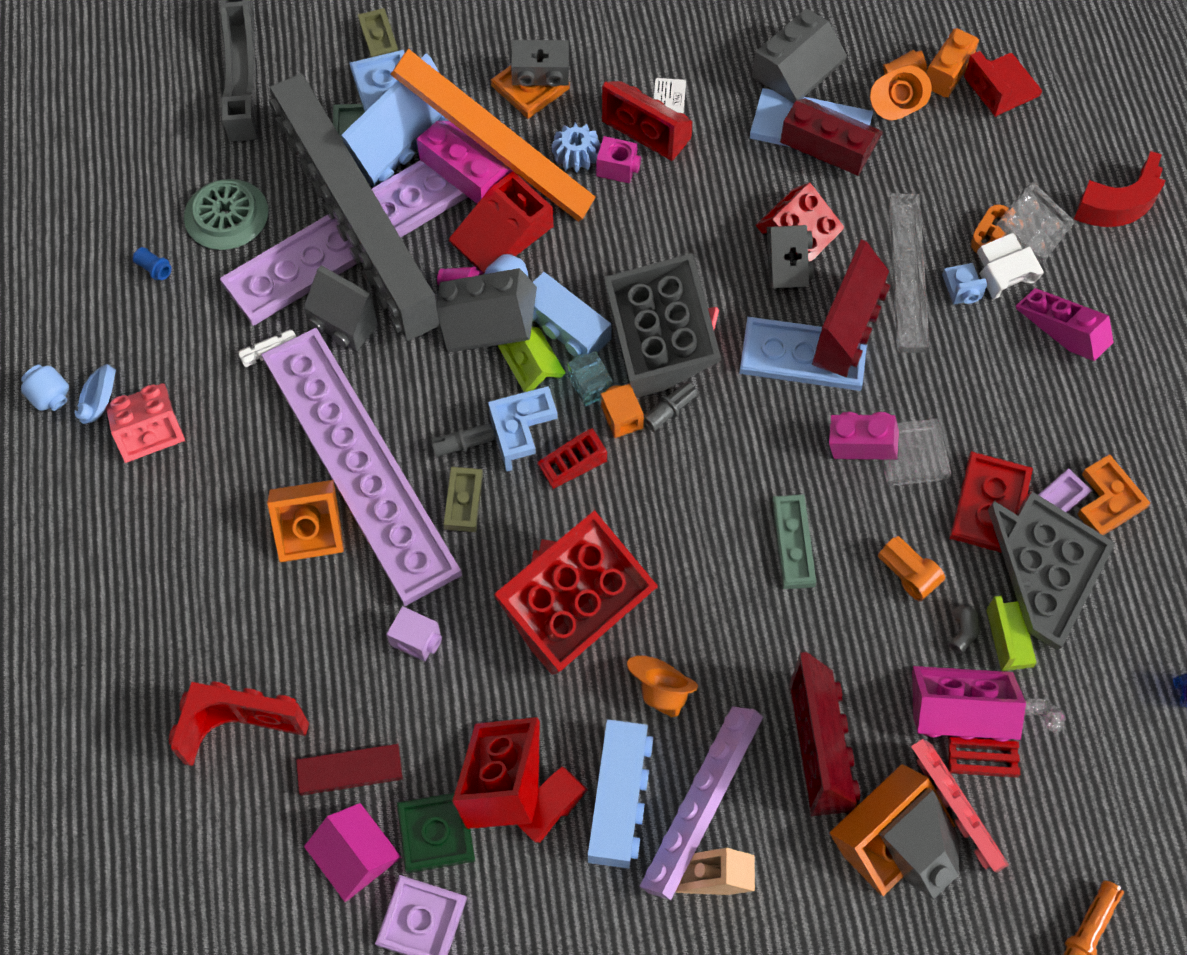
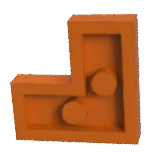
M1110 454L1086 468L1082 473V476L1100 497L1081 508L1077 515L1084 524L1102 535L1107 534L1147 509L1150 505V501Z

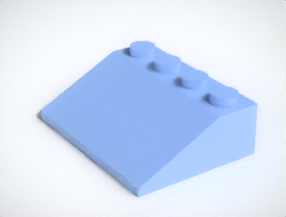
M426 53L421 59L439 72L431 57ZM397 81L341 136L366 181L372 187H375L394 175V170L400 164L405 165L412 159L415 154L414 151L418 148L416 138L436 121L449 120Z

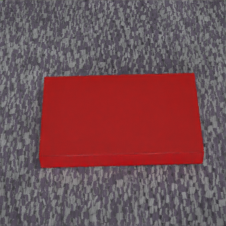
M971 451L949 539L1002 553L988 508L995 501L1017 515L1028 494L1033 468Z

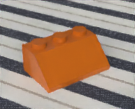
M903 764L829 832L843 857L882 896L888 893L903 878L901 871L879 835L882 830L928 788L934 791L951 824L955 827L930 779Z

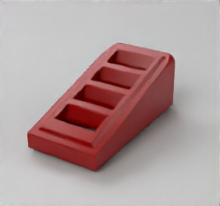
M591 428L538 461L537 465L553 490L607 462V450L594 429ZM589 445L594 452L591 455L586 449ZM578 451L583 458L580 462L574 454ZM566 457L572 465L569 469L562 460ZM554 463L557 464L558 468L562 472L558 476L551 467V465Z

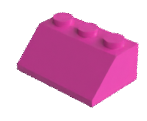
M436 121L416 138L420 160L477 204L493 185L513 171L450 121Z
M913 666V719L918 734H924L928 737L950 735L958 736L962 739L983 737L1002 742L1009 739L1021 740L1026 701L1013 672Z

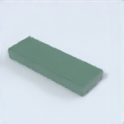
M805 495L773 496L772 507L783 589L815 587L816 576Z

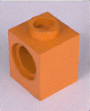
M630 383L623 386H612L601 393V409L614 438L643 429L644 413Z

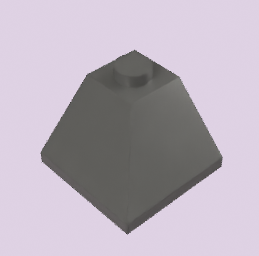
M928 788L882 830L879 835L906 882L934 899L959 875L960 838L932 789Z

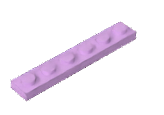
M732 706L729 714L725 717L714 743L711 745L699 772L696 774L683 803L678 809L677 815L664 836L662 844L639 886L647 893L669 900L672 899L763 719V716L756 710Z

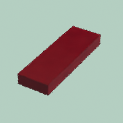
M399 744L296 760L299 793L301 796L403 780Z

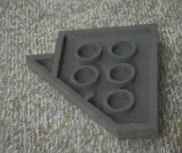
M1033 491L1026 496L1017 515L994 501L989 506L988 512L1028 633L1057 651L1063 647L1115 542Z

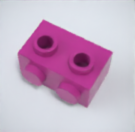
M843 412L840 415H831L829 446L834 459L897 460L899 429L895 415L885 412H875L872 415Z

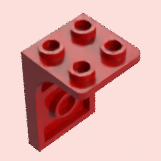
M212 681L210 685L191 682L189 691L184 692L180 701L181 715L178 724H174L170 731L169 744L172 751L185 765L192 766L202 740L212 729L219 725L239 722L306 736L309 722L299 704L296 703V700L289 696L277 695L276 699L263 696L262 692L255 689L244 688L243 692L231 690L230 686L221 682Z

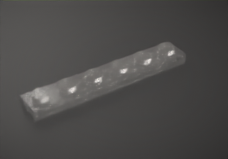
M891 193L889 197L897 352L928 353L930 343L920 194Z

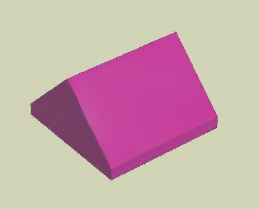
M361 803L327 816L304 846L345 902L402 858Z

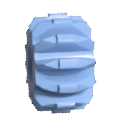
M575 122L572 128L564 125L562 132L555 133L552 153L556 163L563 164L565 171L573 167L577 173L580 167L589 170L590 163H596L601 144L596 131H589L587 124L580 128Z

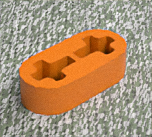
M994 205L987 210L971 240V248L975 253H977L982 245H985L981 240H984L987 234L991 236L990 241L987 243L1006 235L1013 219V213L1008 207ZM997 217L1002 218L997 226L993 225V221Z

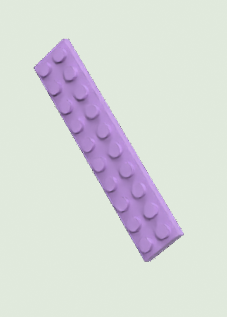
M421 160L372 188L400 238L468 198V196ZM328 215L324 216L220 278L223 287L252 326L308 294L316 271L321 265L337 275L356 265L349 250L352 246L349 241L344 242L339 235L336 227L339 224L336 218L331 220Z
M314 328L261 354L404 606L461 577L462 572L318 329Z

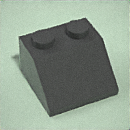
M321 265L316 271L304 306L308 320L307 323L312 329L317 328L319 333L324 332L330 335L338 345L342 347L349 346L358 351L378 326L371 293Z

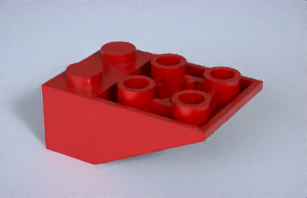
M512 171L487 191L450 236L449 242L484 274L486 268L503 254L517 256L553 228V207Z

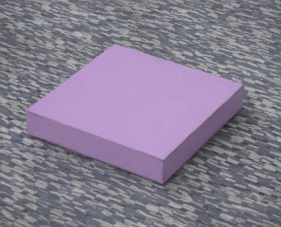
M399 875L375 945L403 955H448L467 897Z

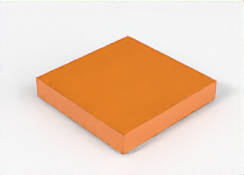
M510 65L491 79V86L529 119L569 90L570 82L569 86L512 85Z

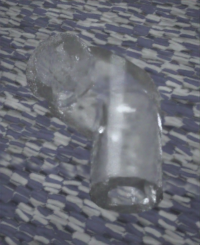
M1025 699V715H1040L1046 719L1045 726L1049 731L1060 732L1064 729L1066 716L1063 710L1047 699Z

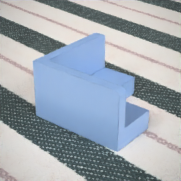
M549 386L488 402L491 423L506 472L512 470L511 460L536 454L529 426L558 419Z

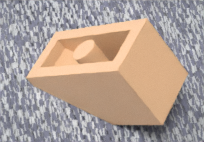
M730 848L694 853L675 892L731 895L755 891L754 855Z

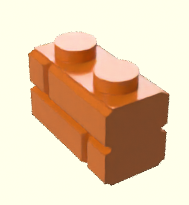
M958 28L953 29L927 70L933 92L943 97L950 96L966 71L970 55L976 52L975 50L979 43L977 37Z

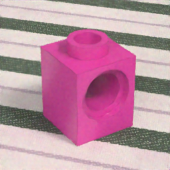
M604 136L596 159V176L630 184L633 173H638L641 164V156L637 155V143Z

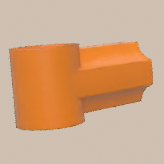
M899 536L892 538L878 554V558L901 579L905 591L917 601H922L945 580V574L938 564L929 558L923 559Z

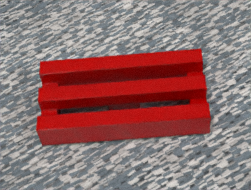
M949 738L950 773L1015 778L1020 776V768H1018V763L1020 762V755L1018 754L1019 741L1002 742L992 739ZM956 748L1009 751V754L957 751ZM957 759L1010 762V767L957 764Z

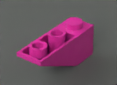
M1036 288L1016 305V309L1068 351L1095 361L1114 343L1109 315Z

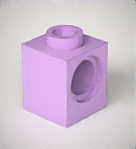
M403 606L386 634L390 646L422 661H426L430 653L434 654L437 651L442 640L438 622Z

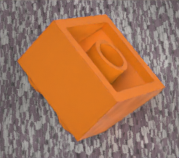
M334 480L271 489L269 491L267 505L279 562L344 552Z

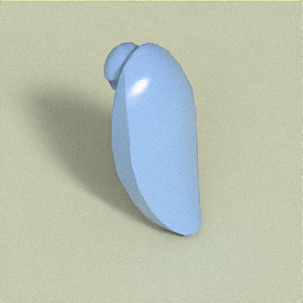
M108 364L101 366L90 375L83 386L79 404L77 405L78 411L75 410L76 418L83 424L97 421L108 405L116 369Z

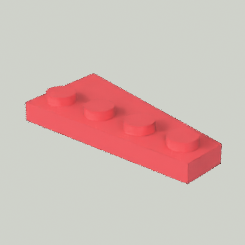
M924 739L912 745V749L919 758L916 760L926 777L929 778L931 776L938 787L936 792L946 808L951 806L958 818L954 820L957 827L965 838L971 836L978 849L974 850V853L985 869L991 867L994 872H999L1009 866L933 745Z

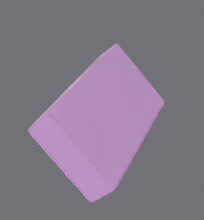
M1068 468L1038 495L1066 513H1069L1091 493L1092 489Z

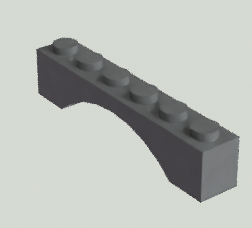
M220 0L226 65L225 89L222 96V122L229 142L258 139L253 1Z

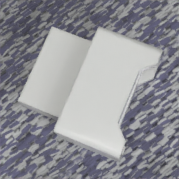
M1014 233L982 245L977 251L984 265L979 274L982 279H986L987 289L993 299L999 298L1002 290L1019 282L1027 284L1036 282L1044 273L1031 247L1022 249Z

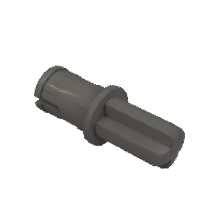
M685 382L668 397H661V402L644 414V425L650 431L655 432L668 419L679 415V410L696 397L697 389L690 382Z
M485 424L462 431V428H458L457 432L434 437L432 442L436 457L461 450L467 452L469 447L493 441L495 433L491 424Z

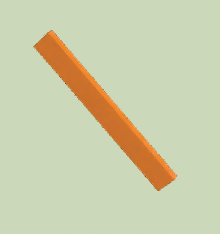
M410 49L403 54L391 72V76L579 222L584 218L596 198L592 193Z

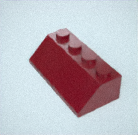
M860 240L822 326L812 361L813 366L847 377L851 366L857 368L863 353L859 346L860 344L867 345L873 329L868 327L870 322L876 323L882 307L877 305L878 301H885L891 286L886 283L889 270L865 240Z

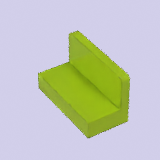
M532 326L530 340L498 345L524 392L534 390L546 377L562 378L565 375L563 367L538 327Z
M994 596L986 611L1001 671L1033 668L1037 662L1019 603H1003L1002 596Z

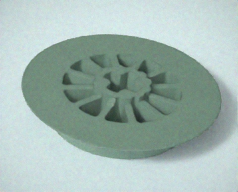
M223 179L203 186L193 194L184 211V224L188 234L197 243L218 250L233 249L247 244L262 231L268 218V204L263 193L254 185L238 179ZM223 209H225L226 211L230 210V212L227 214L225 212L220 211Z

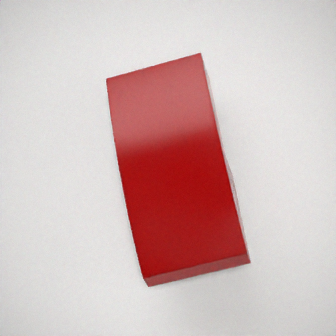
M565 767L559 768L538 788V799L532 823L519 824L518 826L534 842L540 843L561 816H568L588 789Z

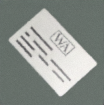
M656 78L654 99L660 100L665 106L678 113H683L686 80Z

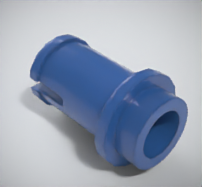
M144 247L137 249L133 255V262L150 272V276L153 279L164 280L170 275L172 267L166 258H159Z

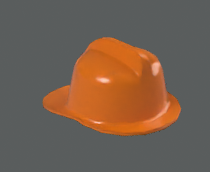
M910 65L881 76L874 82L870 91L872 108L877 115L891 121L903 118L921 109L931 97L932 86L930 78L919 67Z
M634 656L629 658L626 663L628 670L641 681L644 702L670 717H677L681 708L685 705L689 693L698 689V684L694 680L684 676L674 667L657 658Z

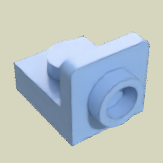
M973 263L944 268L942 276L953 305L959 303L971 304L982 299L987 282L985 278H978Z

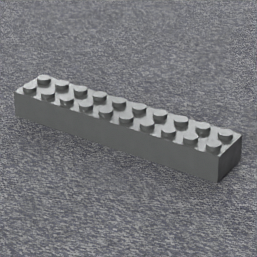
M301 73L270 86L273 99L269 100V103L277 117L274 120L281 135L286 133L288 136L286 141L294 156L298 154L301 158L299 160L300 167L306 177L309 175L312 177L313 181L311 184L317 197H323L326 201L324 207L331 220L336 218L339 224L336 226L339 235L344 242L349 241L352 246L349 250L356 264L362 263L364 267L362 272L370 287L375 285L378 291L376 297L383 310L389 309L391 313L389 319L396 333L402 332L405 339L409 341L440 326L435 294L304 75Z

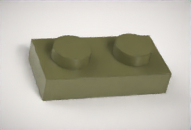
M384 8L358 14L370 57L399 51Z
M451 467L443 524L444 530L476 532L483 469Z

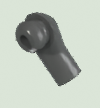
M959 605L954 610L955 620L960 622V631L950 641L949 646L955 653L960 655L979 635L978 613L972 606Z

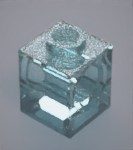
M596 351L590 354L578 355L568 363V378L584 407L601 400V393L612 387V379Z

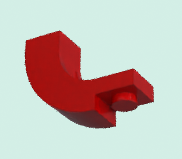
M1150 151L1141 169L1138 181L1130 186L1115 188L1089 180L1081 197L1074 220L1099 227H1116L1132 223L1143 217L1154 205L1166 181L1160 179L1163 167L1158 166L1162 154Z

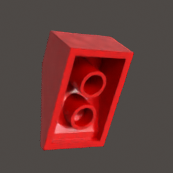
M538 717L475 724L452 800L467 829L532 823L538 799L540 721Z

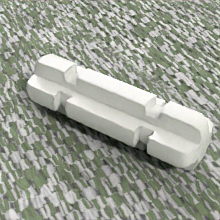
M287 330L280 333L281 337L275 335L254 344L252 349L246 347L240 350L238 353L245 367L257 363L256 360L259 358L262 361L261 354L296 338L294 331Z

